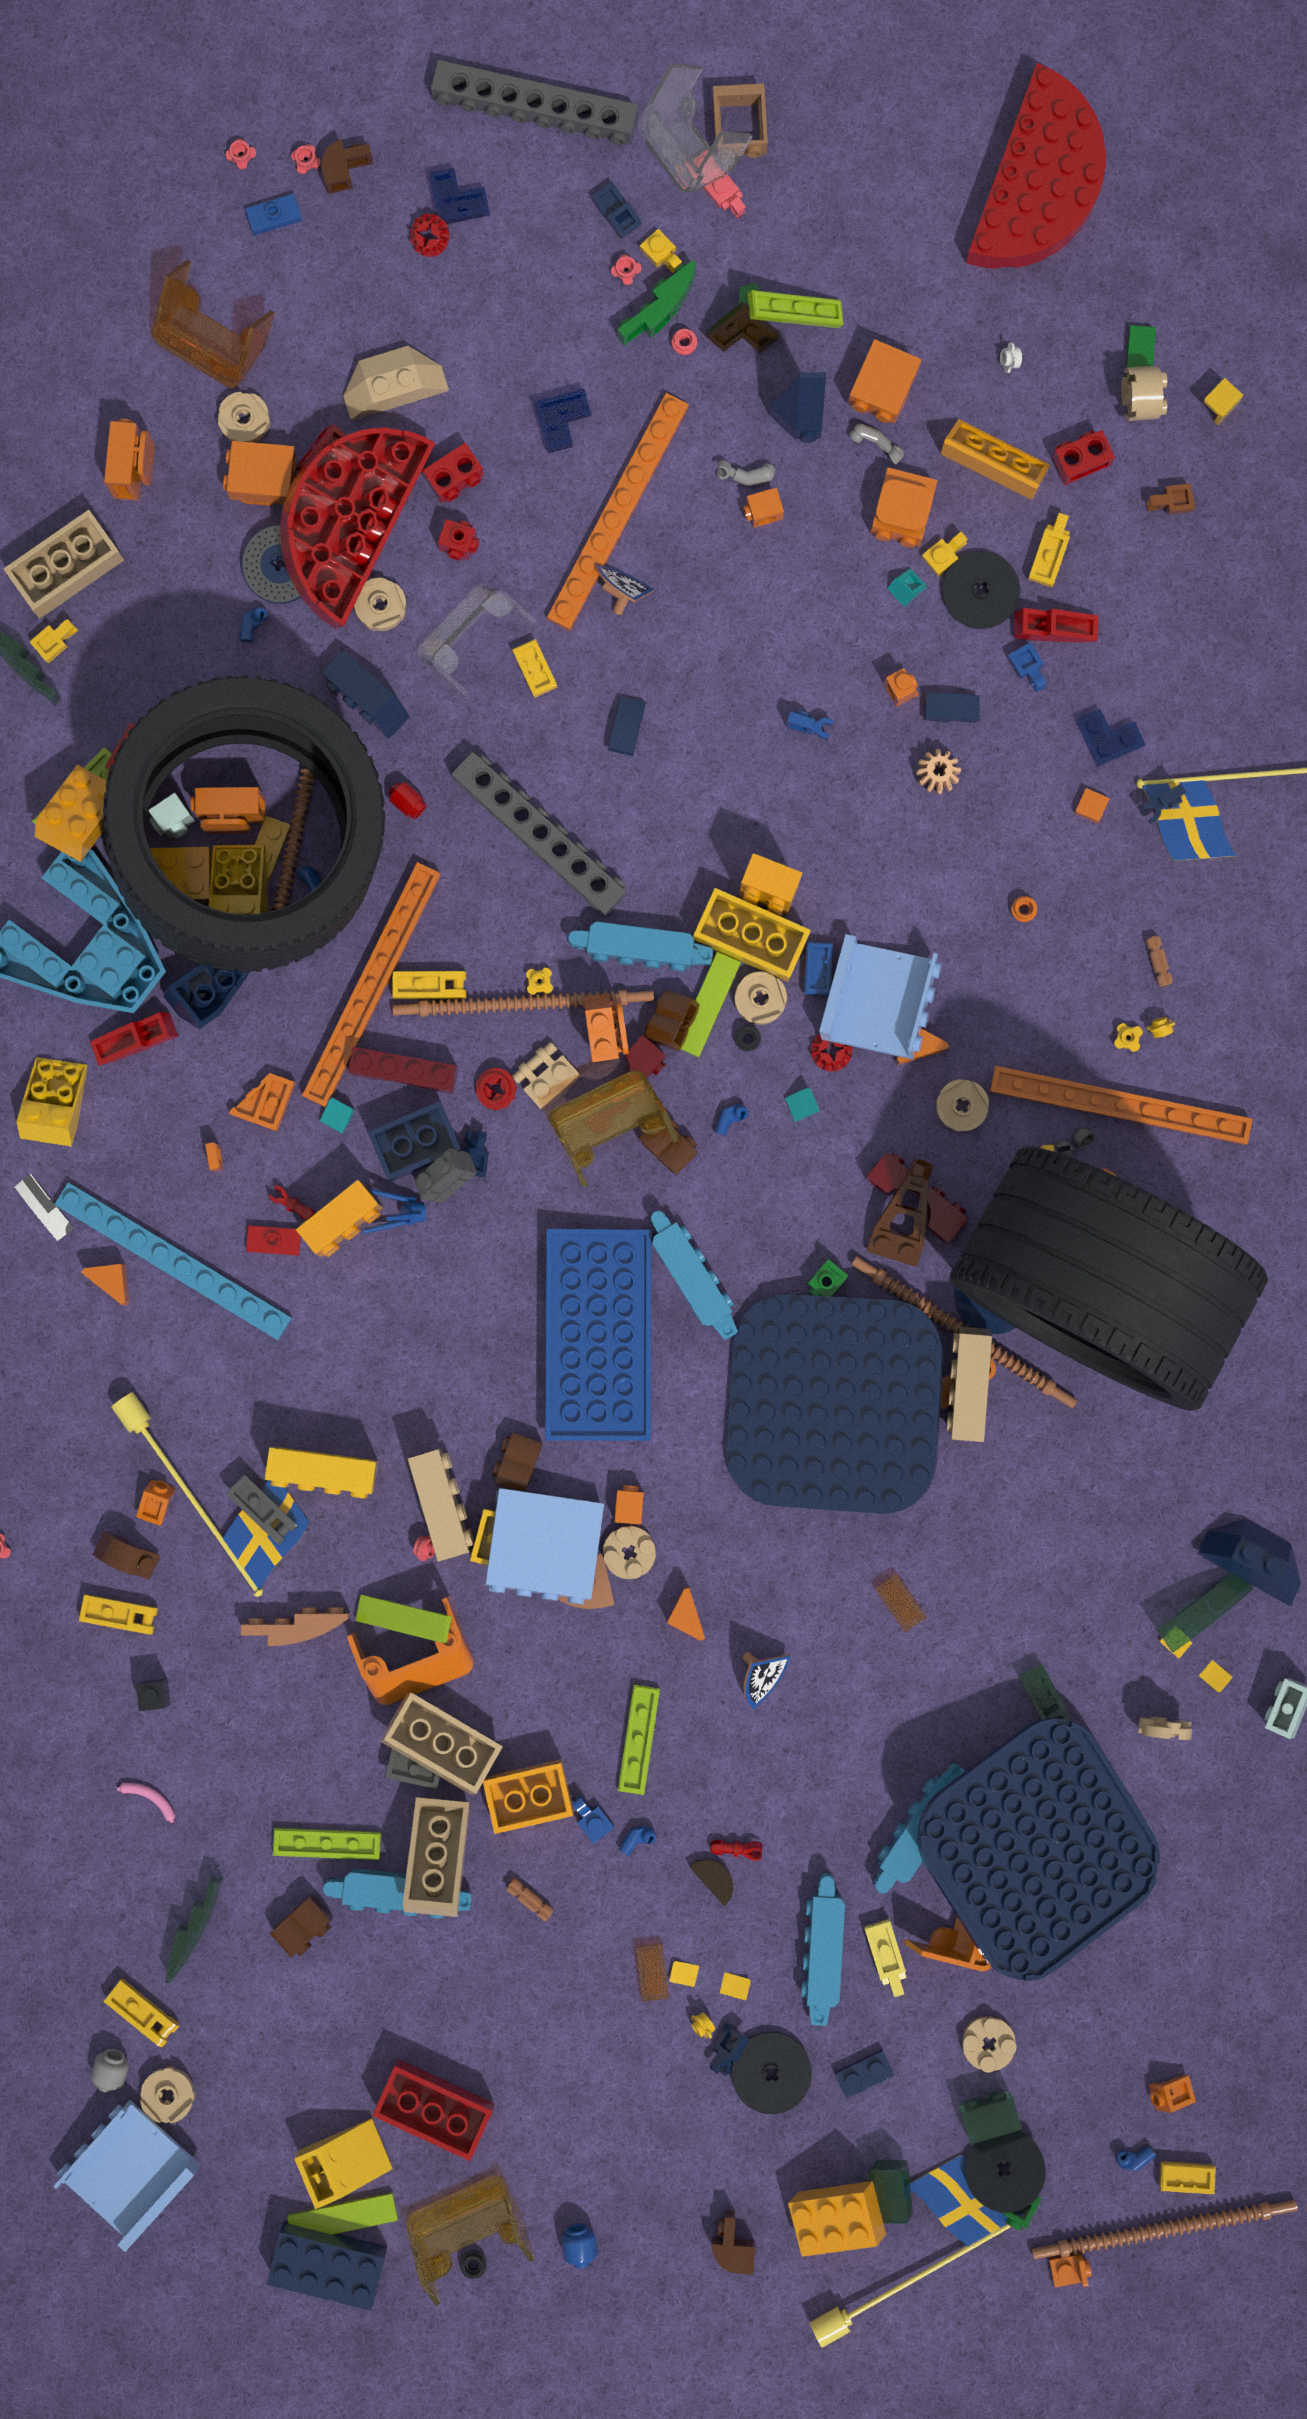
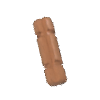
M1160 936L1149 937L1146 939V945L1148 950L1151 951L1149 955L1154 972L1158 975L1156 977L1158 986H1168L1173 983L1171 973H1168L1169 966L1164 949H1161Z
M514 1878L508 1884L507 1892L512 1896L516 1895L518 1897L517 1900L533 1913L536 1911L537 1916L543 1921L548 1920L553 1913V1908L547 1903L543 1904L541 1898L527 1887H522L523 1884Z

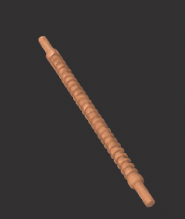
M307 768L301 769L303 776L299 777L302 782L298 783L300 790L296 791L299 796L295 798L297 804L293 805V808L296 810L292 812L294 819L290 820L293 824L289 827L291 833L287 834L289 841H286L288 847L284 848L286 855L282 856L285 862L281 863L283 869L279 871L282 876L278 877L280 884L276 885L279 890L275 892L277 898L273 899L276 903L275 906H272L274 911L289 905L287 898L291 897L288 893L292 890L290 883H294L291 877L295 876L293 869H296L297 866L294 863L298 861L296 855L300 854V851L297 849L301 847L299 840L303 839L300 834L304 833L302 826H305L306 822L303 820L307 818L305 812L309 811L307 804H310L308 797L312 796L310 790H313L311 783L315 782V779H313L314 775Z
M626 989L618 990V993H614V990L611 993L603 992V994L610 995V1001H615V998L621 997L622 1006L628 1005V1002L654 1001L653 991L627 992ZM590 991L588 995H585L584 992H581V995H577L574 992L572 996L569 993H566V996H562V993H559V996L551 994V997H548L547 994H544V997H540L537 994L535 998L532 995H529V998H525L522 995L520 999L517 996H514V999H510V996L503 999L500 996L498 1000H495V997H492L491 1000L485 997L483 1001L480 998H477V1001H473L472 998L469 1001H465L463 998L461 1002H458L457 999L451 1002L448 999L446 1003L443 1000H440L439 1003H436L435 1000L429 1003L426 1000L419 1001V1004L393 1005V1016L420 1014L421 1017H428L430 1013L433 1016H436V1013H440L443 1016L445 1012L448 1015H451V1012H455L458 1015L460 1011L463 1014H466V1011H470V1014L477 1011L480 1014L482 1010H485V1013H488L489 1010L495 1013L497 1009L500 1012H503V1009H507L508 1012L511 1009H515L517 1012L519 1008H522L523 1011L529 1008L532 1011L534 1007H537V1010H540L541 1007L547 1010L548 1007L555 1009L556 1006H559L560 1009L563 1006H567L569 1009L571 1005H574L575 1008L578 1005H582L584 1008L583 997L602 994L599 991H596V994H592Z
M858 1256L853 1260L851 1265L871 1277L873 1283L878 1286L882 1284L884 1290L890 1289V1294L896 1293V1298L902 1297V1302L908 1301L909 1304L919 1308L928 1314L929 1318H934V1323L938 1321L941 1323L940 1327L946 1326L947 1331L952 1330L953 1335L954 1333H959V1327H965L963 1326V1321L957 1322V1318H951L950 1313L945 1314L944 1309L938 1310L937 1304L932 1306L931 1300L926 1302L925 1296L920 1298L918 1296L919 1293L916 1292L914 1294L912 1288L908 1290L906 1284L900 1285V1280L894 1281V1276H887L888 1272L885 1270L876 1269ZM992 1342L991 1360L997 1359V1364H1004L1003 1368L1009 1367V1371H1015L1017 1377L1021 1375L1023 1381L1029 1380L1028 1384H1035V1389L1041 1388V1393L1044 1395L1053 1396L1071 1409L1075 1406L1078 1400L1058 1388L1056 1382L1051 1379L1046 1380L1045 1375L1039 1376V1371L1033 1372L1032 1367L1027 1368L1025 1362L1021 1364L1019 1358L1015 1360L1013 1354L1007 1355V1350L1001 1351V1346L995 1347V1343Z
M1296 2200L1274 2204L1262 2202L1259 2203L1258 2207L1252 2204L1251 2208L1244 2206L1243 2210L1240 2207H1237L1236 2211L1230 2208L1227 2213L1225 2210H1222L1221 2214L1215 2211L1214 2215L1207 2213L1205 2217L1199 2214V2218H1195L1192 2215L1191 2219L1184 2217V2220L1180 2221L1177 2218L1176 2222L1169 2220L1168 2224L1162 2221L1161 2225H1158L1155 2222L1154 2226L1146 2224L1145 2228L1139 2225V2229H1135L1132 2226L1130 2231L1127 2228H1124L1123 2232L1117 2229L1116 2233L1109 2231L1108 2235H1105L1104 2232H1101V2236L1094 2234L1090 2238L1089 2235H1086V2239H1082L1079 2236L1078 2240L1071 2238L1069 2242L1067 2239L1058 2240V2244L1031 2248L1034 2260L1060 2255L1063 2258L1069 2257L1072 2252L1074 2255H1077L1078 2251L1084 2254L1085 2250L1092 2252V2249L1096 2248L1099 2251L1100 2247L1107 2249L1109 2245L1115 2248V2244H1119L1122 2247L1123 2243L1130 2245L1131 2241L1137 2244L1138 2240H1141L1144 2243L1147 2238L1150 2241L1153 2240V2237L1160 2240V2236L1168 2238L1169 2234L1175 2237L1176 2233H1179L1182 2236L1184 2231L1190 2234L1191 2230L1197 2233L1198 2229L1205 2231L1206 2227L1213 2230V2226H1217L1220 2229L1222 2224L1225 2227H1228L1229 2223L1235 2226L1236 2222L1243 2224L1244 2220H1247L1248 2223L1251 2222V2219H1254L1256 2222L1259 2218L1268 2220L1271 2219L1272 2215L1298 2211Z

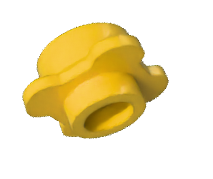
M543 968L540 971H535L534 969L527 971L526 977L529 979L527 991L531 995H535L537 992L548 994L553 990V986L550 984L551 970ZM541 979L542 983L538 984L537 980Z
M1160 1017L1152 1020V1025L1147 1026V1030L1152 1032L1153 1038H1159L1174 1032L1172 1026L1175 1025V1021H1171L1167 1017Z
M1124 1023L1118 1025L1117 1039L1114 1041L1115 1047L1118 1049H1130L1132 1052L1137 1051L1140 1048L1138 1042L1139 1037L1143 1034L1142 1029L1139 1026L1134 1028L1128 1027ZM1127 1035H1129V1036L1131 1037L1130 1040H1127V1039H1126V1036H1127Z
M703 2012L698 2016L692 2015L691 2019L694 2023L691 2026L700 2038L704 2036L711 2039V2033L715 2030V2027L708 2016Z

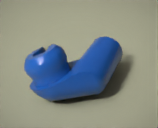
M255 607L242 617L240 641L253 642L254 629L261 625L268 617L265 608Z
M310 866L299 869L298 878L303 880L308 886V895L322 882V879L316 870Z
M735 1104L723 1109L714 1132L726 1136L731 1123L747 1118L748 1109L742 1104Z
M649 1826L632 1828L620 1845L619 1850L625 1855L630 1856L637 1844H653L656 1841L657 1835L654 1829Z
M1147 2145L1139 2153L1120 2151L1116 2156V2162L1123 2169L1139 2171L1157 2155Z

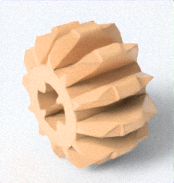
M936 749L934 756L927 752L925 754L926 760H919L918 765L921 769L917 770L916 775L923 777L919 782L921 786L929 783L928 792H931L933 787H936L937 794H941L943 787L947 791H951V783H958L959 778L956 775L960 774L961 768L954 767L958 762L957 758L948 759L950 756L949 751H946L945 755L941 756L940 749ZM935 767H938V770L940 767L944 770L942 776L939 773L937 776L933 773Z

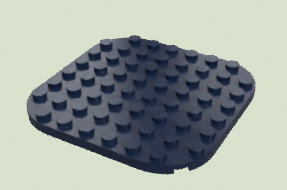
M780 1294L767 1297L753 1305L744 1314L737 1326L738 1332L734 1335L726 1459L731 1477L739 1489L759 1503L781 1507L889 1514L903 1511L913 1506L929 1490L937 1468L943 1343L935 1324L919 1308L897 1300Z
M1045 1718L1028 1724L943 1787L925 1806L920 1817L917 1832L918 1849L924 1865L981 1956L990 1967L1000 1974L1025 1981L1037 1980L1050 1975L1144 1902L1157 1881V1878H1155L1157 1864L1160 1863L1159 1847L1152 1830L1097 1741L1082 1726L1060 1718Z

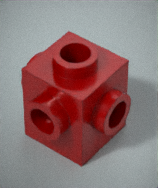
M446 519L438 541L439 551L447 553V556L453 560L461 561L465 559L469 561L471 553H476L480 539L477 538L476 529L470 523L461 520L457 523Z

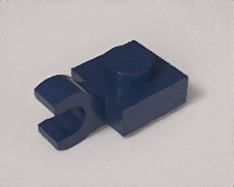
M1179 784L1155 801L1146 803L1141 808V811L1144 812L1146 809H1152L1155 813L1154 817L1150 818L1148 822H1156L1161 815V810L1166 806L1171 810L1182 803L1181 797L1186 793V790L1182 784Z
M467 1130L465 1141L469 1148L463 1147V1151L468 1152L477 1170L474 1176L486 1178L489 1152L484 1151L487 1133Z
M726 2023L713 2046L718 2050V2053L711 2061L709 2068L717 2074L721 2072L724 2076H727L731 2070V2061H738L749 2038L733 2025Z

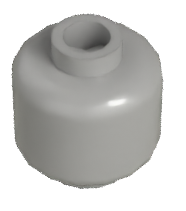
M107 2049L99 2053L95 2058L90 2076L93 2084L103 2092H111L121 2088L127 2076L129 2062L125 2055L116 2049Z

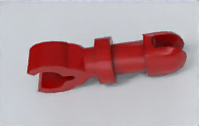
M275 1186V1191L281 1192V1197L273 1198L271 1194L268 1195L271 1202L286 1206L287 1211L290 1213L294 1211L305 1221L316 1214L312 1208L300 1204L299 1199L296 1197L292 1199L280 1186Z
M713 1840L710 1844V1851L716 1855H723V1853L733 1854V1857L743 1855L750 1860L759 1861L762 1858L763 1843L751 1841L740 1844V1841L725 1843L724 1840Z

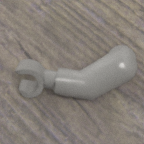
M859 423L854 426V429L849 434L856 443H860L863 438L874 442L881 450L889 454L895 465L904 456L902 448L897 445L892 446V442L881 431Z
M720 460L717 465L719 467L717 476L720 479H726L730 476L734 481L748 487L770 482L774 478L775 468L770 463H766L761 468L748 472L740 468H732L725 460Z

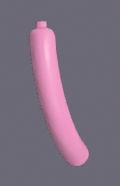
M130 1782L121 1783L117 1787V1790L121 1791V1793L138 1794L150 1799L159 1807L167 1821H170V1823L174 1822L175 1813L171 1805L156 1790L143 1784Z

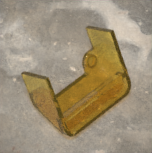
M641 1071L628 1072L554 1108L548 1116L560 1145L582 1187L587 1186L581 1169L588 1167L593 1162L595 1154L592 1148L639 1126L642 1132L646 1134H656L665 1129L673 1143L678 1142L665 1107Z
M498 2175L489 2176L411 2213L406 2221L419 2283L435 2306L441 2304L435 2281L446 2276L451 2270L452 2259L450 2254L496 2232L499 2233L504 2243L510 2245L518 2243L530 2262L535 2260L523 2219L506 2182Z

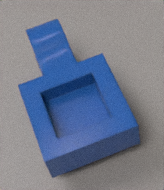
M1031 642L1008 654V659L1020 679L1028 676L1035 692L1045 688L1046 680L1038 670L1043 667L1044 663Z
M790 711L786 727L809 735L814 734L821 739L828 740L830 734L823 732L821 727L823 725L832 727L834 721L830 718H822L819 721H815L806 712L796 711L794 713Z
M581 1795L572 1801V1805L582 1816L577 1820V1823L593 1844L614 1828V1825L599 1805L591 1809Z

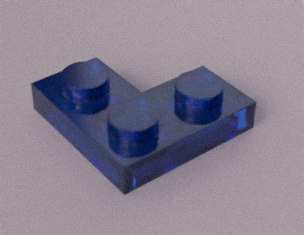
M454 168L429 173L437 213L446 224L490 215L485 187L459 192Z
M584 388L534 402L548 454L573 447L567 422L591 416Z
M1101 709L1076 719V723L1097 767L1146 745L1135 721L1111 732Z

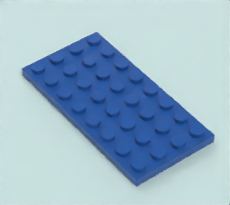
M546 1229L545 1441H651L652 1230Z

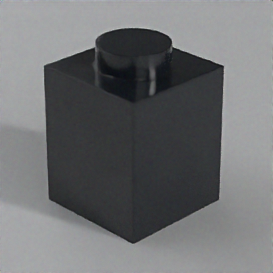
M168 1678L142 1681L136 1684L139 1711L162 1709L171 1705Z

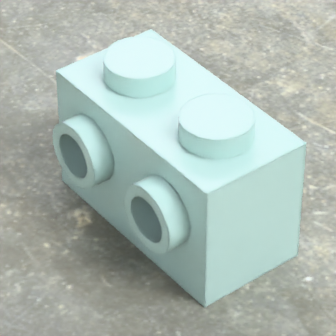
M173 793L149 810L153 816L149 821L161 836L166 834L169 839L173 836L175 839L183 836L188 832L187 827L195 822L176 793Z
M1285 1678L1284 1682H1279L1274 1694L1277 1696L1274 1707L1270 1705L1264 1720L1268 1721L1265 1726L1266 1729L1292 1739L1295 1738L1307 1708V1685L1292 1678Z

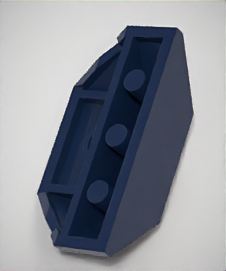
M1247 1519L1207 1531L1197 1552L1198 1555L1288 1606L1292 1605L1301 1585L1292 1545Z

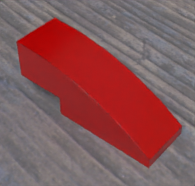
M1022 608L1014 613L1013 638L1055 642H1096L1098 640V615L1058 609L1043 611Z
M159 1012L139 1022H131L90 1041L98 1066H102L178 1037L170 1012Z

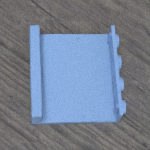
M845 934L819 1030L821 1039L913 1059L915 1051L920 1052L923 1040V1037L919 1036L921 1028H926L929 1012H926L928 1002L932 1003L936 990L935 987H932L934 978L939 979L942 963L938 961V954L933 953V957L930 959L858 944L856 936Z
M499 1488L496 1491L495 1501H497L487 1576L483 1586H489V1591L496 1593H505V1589L516 1590L515 1595L531 1597L532 1593L542 1594V1599L557 1601L558 1596L568 1598V1603L583 1605L584 1600H590L592 1598L604 1504Z
M131 2100L123 2108L119 2104L108 2116L111 2121L107 2126L102 2123L91 2135L94 2140L89 2146L85 2142L74 2154L77 2158L71 2165L67 2162L56 2174L60 2178L53 2186L57 2189L61 2183H66L123 2236L117 2245L124 2252L128 2250L190 2181L201 2166L198 2161Z

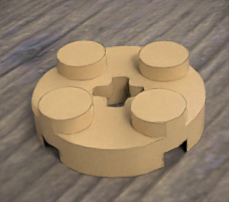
M235 392L226 397L220 404L218 424L223 435L229 441L256 443L267 433L270 427L269 411L265 402L256 394ZM239 414H250L249 422L246 424L238 423L240 420Z
M373 578L366 581L354 605L360 622L373 631H387L396 627L404 619L407 607L406 598L400 586L385 578ZM380 598L383 602H388L385 605V609L381 611L373 607L377 604L376 600Z
M754 972L744 977L737 986L734 1001L738 1013L747 1022L765 1025L775 1021L783 1013L787 1001V993L783 983L777 977L775 978L766 972ZM761 991L762 995L767 994L768 999L765 1000L764 1005L754 1002L753 998H756V992Z
M958 1079L948 1083L940 1091L936 1100L938 1118L947 1128L955 1132L974 1130L983 1123L988 1113L989 1099L985 1090L979 1084L969 1080ZM958 1099H961L963 1102L966 1100L969 1102V1105L966 1107L968 1112L957 1111Z
M636 1526L621 1527L613 1531L606 1539L603 1547L604 1562L608 1569L614 1575L623 1579H637L646 1574L653 1566L656 1557L655 1544L645 1530ZM633 1545L637 1556L636 1558L630 1557L629 1560H626L622 1549Z
M1151 1716V1718L1140 1717L1138 1733L1170 1739V1737L1177 1735L1179 1736L1178 1740L1192 1739V1722L1185 1720L1167 1721L1165 1717Z
M977 2017L966 2026L963 2033L962 2048L965 2057L975 2068L987 2073L1004 2068L1012 2060L1017 2049L1012 2029L1004 2020L998 2017ZM985 2037L996 2039L993 2043L995 2047L992 2050L989 2048L982 2049Z
M168 2066L155 2070L147 2077L141 2088L140 2101L144 2113L153 2121L175 2123L184 2118L190 2111L196 2094L190 2077L182 2070ZM161 2090H172L174 2100L170 2101L167 2099L163 2101L161 2098L163 2092Z

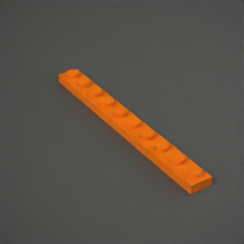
M668 393L665 394L551 608L547 620L571 631L600 576L594 565H606L685 416L689 404Z
M418 862L416 863L302 1094L303 1097L323 1107L327 1106L349 1064L352 1048L357 1047L441 877V873Z
M1000 1066L994 1067L989 1091L990 1093L1242 1145L1248 1144L1253 1120L1252 1118Z

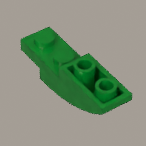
M694 260L688 264H681L674 271V275L667 280L664 278L657 282L653 288L654 290H652V300L654 302L646 303L639 310L640 313L633 318L628 317L620 323L618 339L624 346L644 331L651 339L671 321L681 308L693 285L696 275V263Z

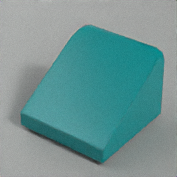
M909 568L893 580L888 590L905 607L928 586Z
M810 1087L785 1098L794 1122L820 1111Z
M331 1097L320 1122L343 1134L356 1111Z

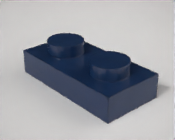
M882 2049L834 2072L846 2099L894 2076Z

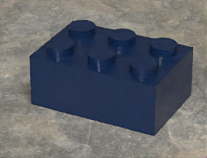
M441 1101L367 1132L386 1178L390 1183L428 1167L448 1148L462 1151Z

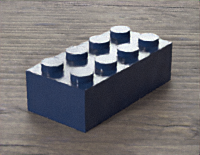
M283 2221L266 2285L372 2311L388 2246L340 2234L332 2235Z

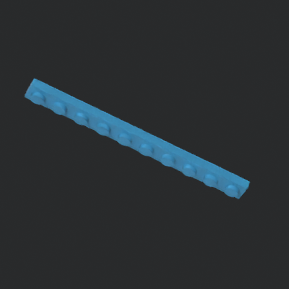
M69 1182L54 1204L276 1340L281 1338L292 1320V1317Z

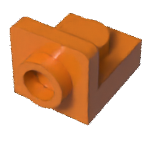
M151 1480L143 1491L136 1517L161 1526L164 1522L170 1499L174 1495L176 1488L164 1481Z
M1180 2075L1162 2084L1155 2082L1149 2084L1150 2099L1157 2111L1172 2113L1196 2102L1189 2075Z
M1077 2252V2255L1071 2253L1069 2257L1063 2258L1061 2256L1049 2257L1054 2287L1082 2283L1083 2287L1089 2286L1087 2277H1092L1088 2260L1083 2259L1080 2252Z

